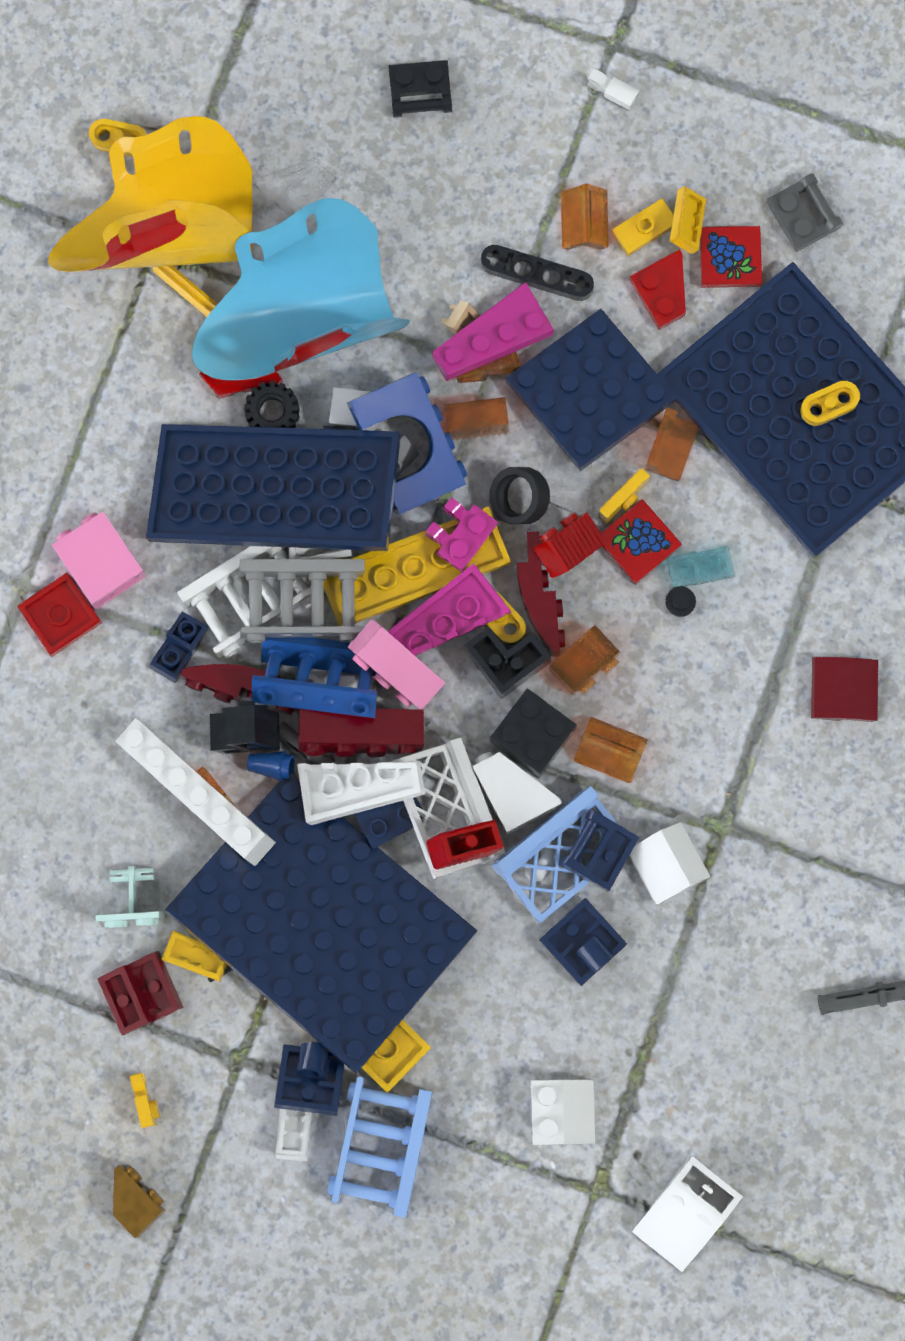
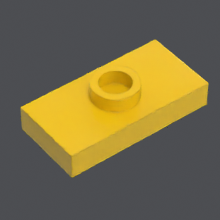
M683 186L677 191L670 242L692 254L699 250L706 198Z
M661 198L612 229V234L629 257L670 231L674 215Z
M643 468L639 469L599 509V518L607 524L622 508L625 511L629 510L639 499L636 494L649 482L650 475Z
M172 931L161 959L218 982H221L227 967L226 963L199 940L176 931Z

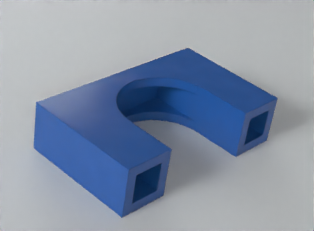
M417 372L347 402L358 430H364L393 416H406L418 422L426 432L429 450L425 462L414 473L396 481L393 509L399 515L466 485L464 480L467 477L465 467L461 460L456 461L452 450L455 449L454 442L448 432H443L439 423L443 421L441 412L436 404L431 405L427 396L430 393L429 385L425 377H419Z

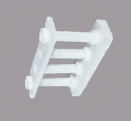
M250 546L177 592L186 608L191 605L198 608L220 644L212 648L218 659L222 656L229 658L241 650L240 645L246 642L247 638H240V631L230 637L208 603V594L216 589L219 591L223 590L244 625L250 627V610L233 585L235 582L234 578L239 575L240 559H266L269 556L271 559H289L285 553L286 547ZM296 577V580L293 581V588L298 595L293 597V611L301 606L303 609L311 606V587H307L302 577ZM265 578V581H262V596L272 611L262 617V627H270L281 620V607L279 598Z

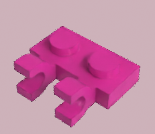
M451 497L444 506L445 509L443 511L460 522L459 525L449 535L438 524L432 522L426 530L425 536L441 546L437 555L462 573L496 528L498 521L476 505H473L467 511L458 501Z

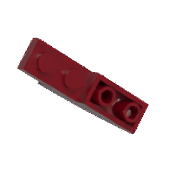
M539 531L527 532L528 562L516 564L521 599L535 633L553 657H557L560 655V648L565 647L564 629H558V618L563 617L562 599H556V591H543V588H549L548 572L542 570L540 557L537 556V552L533 551V547L541 542Z
M209 664L182 669L180 676L186 681L185 686L198 692H202L203 688L215 692L214 698L230 704L231 700L240 701L244 692L248 693L246 697L251 700L253 675L265 677L266 671L233 664ZM275 706L274 708L289 716H292L293 712L299 714L298 708Z

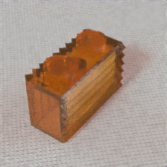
M505 397L445 405L447 431L452 440L456 439L458 441L460 438L465 440L466 437L471 439L472 436L474 438L478 436L482 438L484 435L489 437L490 434L495 436L496 433L501 435L502 432L506 435L509 431Z
M594 625L549 666V670L573 696L579 692L585 695L596 685L594 678L602 671L607 675L619 664L616 658L619 657L620 651Z

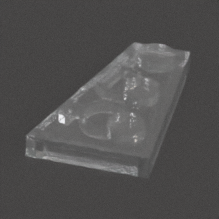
M554 441L541 471L550 489L549 504L570 513L576 512L577 516L589 512L592 464L580 472L556 441Z

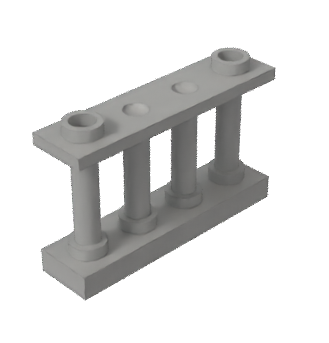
M240 559L239 577H246V581H249L250 627H241L240 638H247V642L262 643L265 642V638L340 637V642H352L365 627L355 626L354 581H357V577H362L364 574V559ZM265 577H277V581H280L281 627H262V581H265ZM296 577H308V581H311L312 626L293 627V581L296 580ZM326 577H339V581H342L343 626H324L323 581L327 580Z

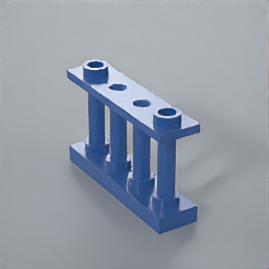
M314 637L265 638V642H262L261 662L268 663L265 677L253 675L251 701H255L258 704L375 718L377 691L369 689L372 676H375L377 672L371 667L365 671L352 660L356 654L348 648L351 642ZM280 665L298 667L296 680L277 678ZM310 670L329 671L327 683L308 682ZM341 672L360 675L357 688L339 686Z

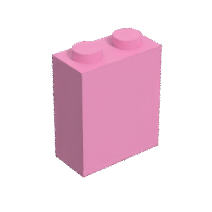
M103 511L99 514L95 512L88 515L81 521V526L73 531L68 529L56 537L55 540L57 542L52 544V547L95 610L146 577Z

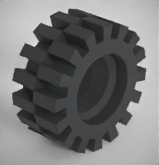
M270 381V384L265 385V382L259 383V388L253 387L251 389L252 393L247 395L246 404H244L245 416L249 427L296 428V422H299L300 408L297 397L290 387L286 388L285 384L281 382L278 385L275 381ZM268 400H277L284 407L283 415L275 421L264 419L260 413L262 405Z

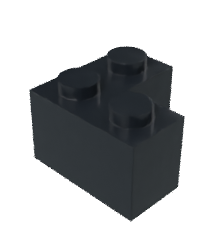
M487 627L464 645L466 654L501 699L551 663V656L533 632L508 651L490 627Z
M249 700L237 701V706L221 708V713L210 714V751L220 754L280 750L279 713L269 710L268 705H255V701Z

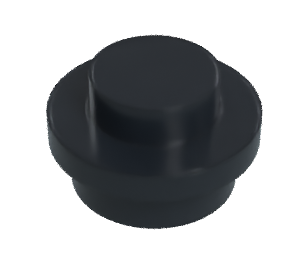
M678 586L668 592L665 605L672 615L685 617L693 612L696 606V597L689 588Z

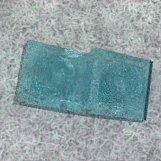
M728 546L698 553L693 551L666 558L672 588L693 586L736 577Z

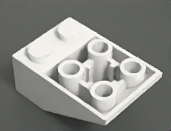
M689 1156L632 1232L683 1272L723 1224L743 1196L693 1156Z

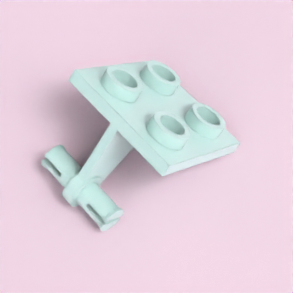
M128 866V869L110 870L111 876L122 875L121 877H110V883L129 882V913L96 915V922H104L105 928L127 927V921L136 920V926L159 925L158 919L166 918L165 912L137 913L136 881H154L155 875H142L145 873H155L154 867L136 869L135 866Z

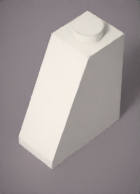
M490 751L475 759L476 764L472 766L475 776L506 835L562 806L559 797L500 752L493 755Z

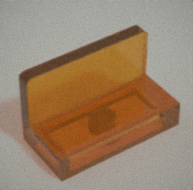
M586 183L561 193L563 249L570 250L583 245L598 250L609 247L608 193L606 189Z
M666 407L645 471L680 481L699 427L695 423L677 418L678 411Z
M590 717L574 761L631 783L648 739Z

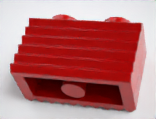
M573 512L560 521L561 528L556 530L555 527H552L539 536L541 542L533 547V551L537 552V556L540 557V561L543 562V566L551 578L570 571L606 544L605 539L588 512L577 516L576 512Z
M494 819L439 833L426 840L432 865L436 870L452 865L455 866L463 862L466 863L474 859H482L503 848L497 823Z

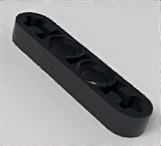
M490 245L481 254L482 268L490 275L520 284L526 282L530 287L576 301L587 300L593 293V278L585 271L500 245ZM494 254H498L499 260L508 263V257H511L510 271H505L506 264L501 262L491 266L490 260L487 257L492 258ZM524 261L531 265L532 270L528 275L520 276L515 272V265L518 262ZM549 270H555L560 275L559 282L553 285L546 283L543 279L544 273ZM565 274L570 275L569 282L578 284L579 280H584L585 286L588 289L583 288L581 292H577L576 286L567 283V289L562 288L565 282Z

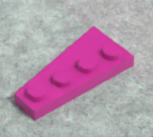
M525 282L435 349L432 358L445 380L448 381L553 336L554 329Z
M473 563L387 632L413 655L418 656L513 612Z

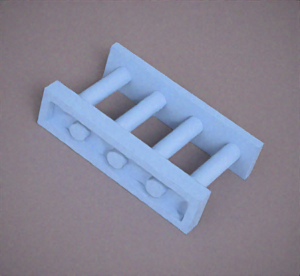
M358 1076L356 1082H350L347 1100L352 1101L337 1176L331 1175L327 1194L332 1195V1203H339L341 1194L389 1204V1208L395 1209L394 1216L407 1218L433 1092L419 1089V1094H412V1097L364 1088L365 1078ZM360 1100L409 1110L410 1114H414L412 1127L406 1126L404 1129L357 1119ZM354 1131L402 1141V1145L408 1146L406 1157H399V1160L350 1150ZM347 1162L395 1172L396 1176L401 1177L399 1190L387 1191L344 1182Z

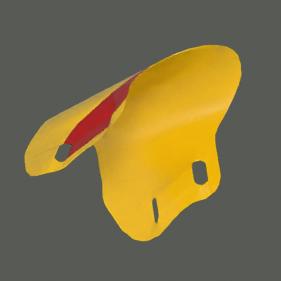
M203 116L181 117L152 133L138 137H123L115 141L109 151L115 185L114 193L108 201L62 236L48 257V263L52 268L64 272L238 262L235 251L236 241L242 235L252 232L253 172L251 165L233 136L217 121ZM183 130L190 133L191 151L187 154H182L180 150L179 134ZM126 151L133 155L135 174H129L126 171L124 153Z

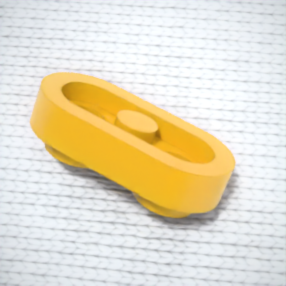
M98 119L89 128V138L92 145L96 149L109 152L112 144L123 137L146 135L145 130L138 125L110 119ZM104 133L110 134L107 140H101L100 136ZM129 151L124 153V156L133 157Z
M839 381L808 395L800 409L803 420L810 425L819 426L853 411L860 399L859 389L852 382ZM844 394L848 397L849 401L841 403L838 400V396ZM818 407L821 410V414L813 415L810 409Z
M498 593L513 613L488 623L486 626L491 628L502 643L507 645L517 644L525 635V621L503 596ZM507 625H513L516 628V632L509 635L504 629Z

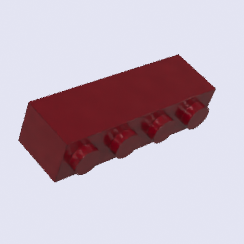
M376 708L375 718L299 709L298 752H305L308 756L336 753L340 757H351L355 753L367 754V756L373 758L384 757L386 754H398L402 758L421 752L424 747V709Z

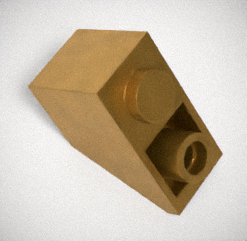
M118 1165L114 1169L113 1216L134 1238H138L166 1211L161 1206L164 1200L153 1188L147 1191L139 1183L143 1178L131 1165L127 1168L123 1165Z

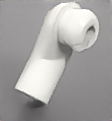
M555 839L552 840L549 844L555 845ZM541 849V857L538 859L537 865L553 867L555 849ZM525 868V876L528 880L531 878V868ZM537 869L536 881L544 880L552 871Z

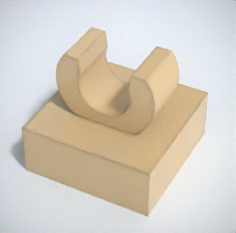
M460 300L457 305L451 304L449 306L452 314L448 319L442 317L441 322L455 335L480 315L470 303Z

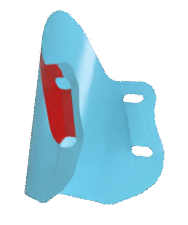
M324 198L306 205L278 225L264 231L249 232L239 237L235 244V251L241 269V277L202 323L194 341L192 357L196 367L212 378L222 380L254 379L405 328L410 320L393 317L384 290L376 226L356 206L342 199ZM310 214H315L317 228L310 235L307 230L306 220ZM256 243L261 246L264 256L263 261L252 257L250 244Z

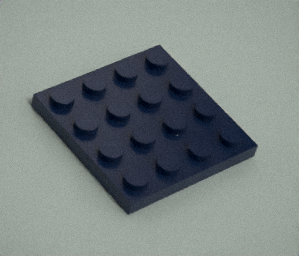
M599 309L506 377V383L580 472L676 402L674 393L602 309Z

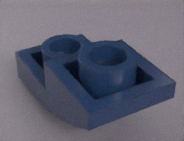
M182 611L166 634V640L150 662L149 668L176 683L182 669L186 668L208 630V626Z

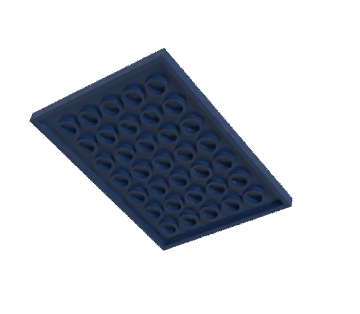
M794 262L790 263L657 373L676 396L678 405L814 559L905 483V386ZM839 381H849L857 386L860 392V399L853 411L819 426L810 425L803 420L800 409L808 395ZM844 394L838 396V400L841 403L849 401L848 397ZM818 407L810 409L813 415L821 414V410Z
M289 773L291 778H282V781L277 783L248 816L252 822L276 842L266 855L254 866L225 842L167 906L165 913L357 1074L478 930L378 847L372 849L367 838L344 818L340 817L313 825L306 823L300 782Z

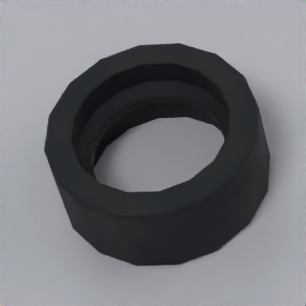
M508 467L500 471L493 479L489 490L490 504L493 512L501 521L508 524H532L540 520L546 513L550 502V489L547 480L539 471L530 467ZM516 478L526 479L532 490V501L529 508L523 514L515 513L510 508L508 502V490L510 484Z

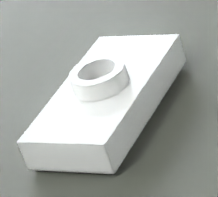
M280 1109L276 1159L307 1161L312 1113Z

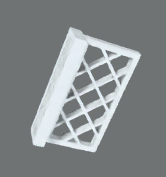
M461 738L391 761L416 762L421 766L422 776L425 772L438 779L433 792L424 788L425 796L431 798L425 811L415 805L413 798L403 800L433 879L481 863L493 861L505 854L504 848H502V850L482 859H474L439 870L433 868L426 845V840L431 839L424 829L427 820L442 827L440 833L446 832V830L458 829L449 824L454 811L464 816L466 826L492 820ZM440 754L444 764L441 773L427 766L431 756ZM443 782L453 787L455 797L452 802L438 795ZM435 801L449 808L445 821L430 814Z

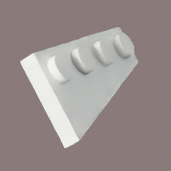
M416 762L297 764L306 823L310 825L425 795L421 766Z

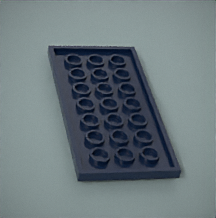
M162 424L146 539L149 542L388 551L401 435L399 431Z

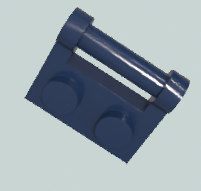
M590 809L585 817L587 821L568 855L563 856L559 864L608 892L636 845L639 836ZM599 826L606 831L587 865L584 866L578 861Z

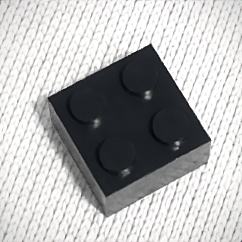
M527 688L490 736V743L540 779L576 731L577 724Z

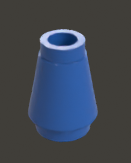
M287 751L250 753L248 756V772H254L282 781V778L290 779L289 773L292 776L294 773V755L287 754Z

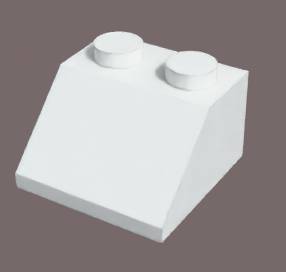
M531 1080L532 1145L595 1144L593 1080Z

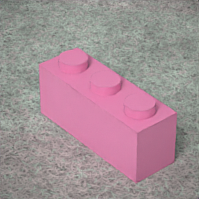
M373 619L370 620L348 646L356 654L352 660L365 671L369 667L376 671L377 674L373 678L387 690L392 685L399 691L395 697L408 708L414 704L418 709H423L445 684L440 677Z

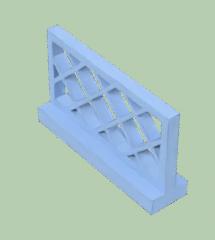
M592 786L583 788L490 865L497 875L500 874L538 923L543 922L589 883L584 878L579 881L578 874L565 868H559L560 850L570 851L572 848L561 846L562 832L566 829L578 830L579 836L584 827L585 813L595 807L598 813L617 823L597 798L599 795ZM579 819V826L572 825ZM601 827L595 831L600 832L599 842L606 831ZM556 838V844L550 845L549 843ZM541 849H555L553 867L537 865L538 852ZM585 849L583 853L593 854L595 850ZM532 858V865L524 864ZM520 867L531 868L530 887L518 885L511 874ZM537 869L553 871L551 889L535 887ZM558 872L574 873L573 887L568 891L556 890ZM523 890H529V898ZM535 891L551 893L550 905L542 913L533 904ZM556 894H563L559 899L555 901Z

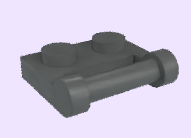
M814 173L805 176L799 182L767 198L766 201L795 252L830 235L844 225L841 218L835 216L818 188V180ZM807 191L824 219V225L818 227L799 194Z

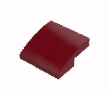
M813 657L811 719L878 721V660L847 657Z
M159 951L152 952L97 978L122 1036L184 1008L164 961L161 960L162 957Z

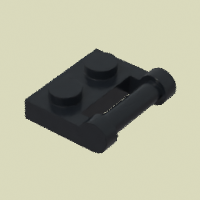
M448 60L388 65L393 118L402 117V114L439 110H443L444 113L453 112ZM442 93V98L401 102L400 98Z

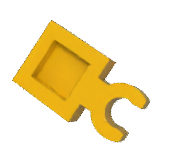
M145 1074L131 1075L130 1081L135 1095L134 1100L141 1128L157 1126L156 1118H160L159 1106L156 1099L151 1100Z

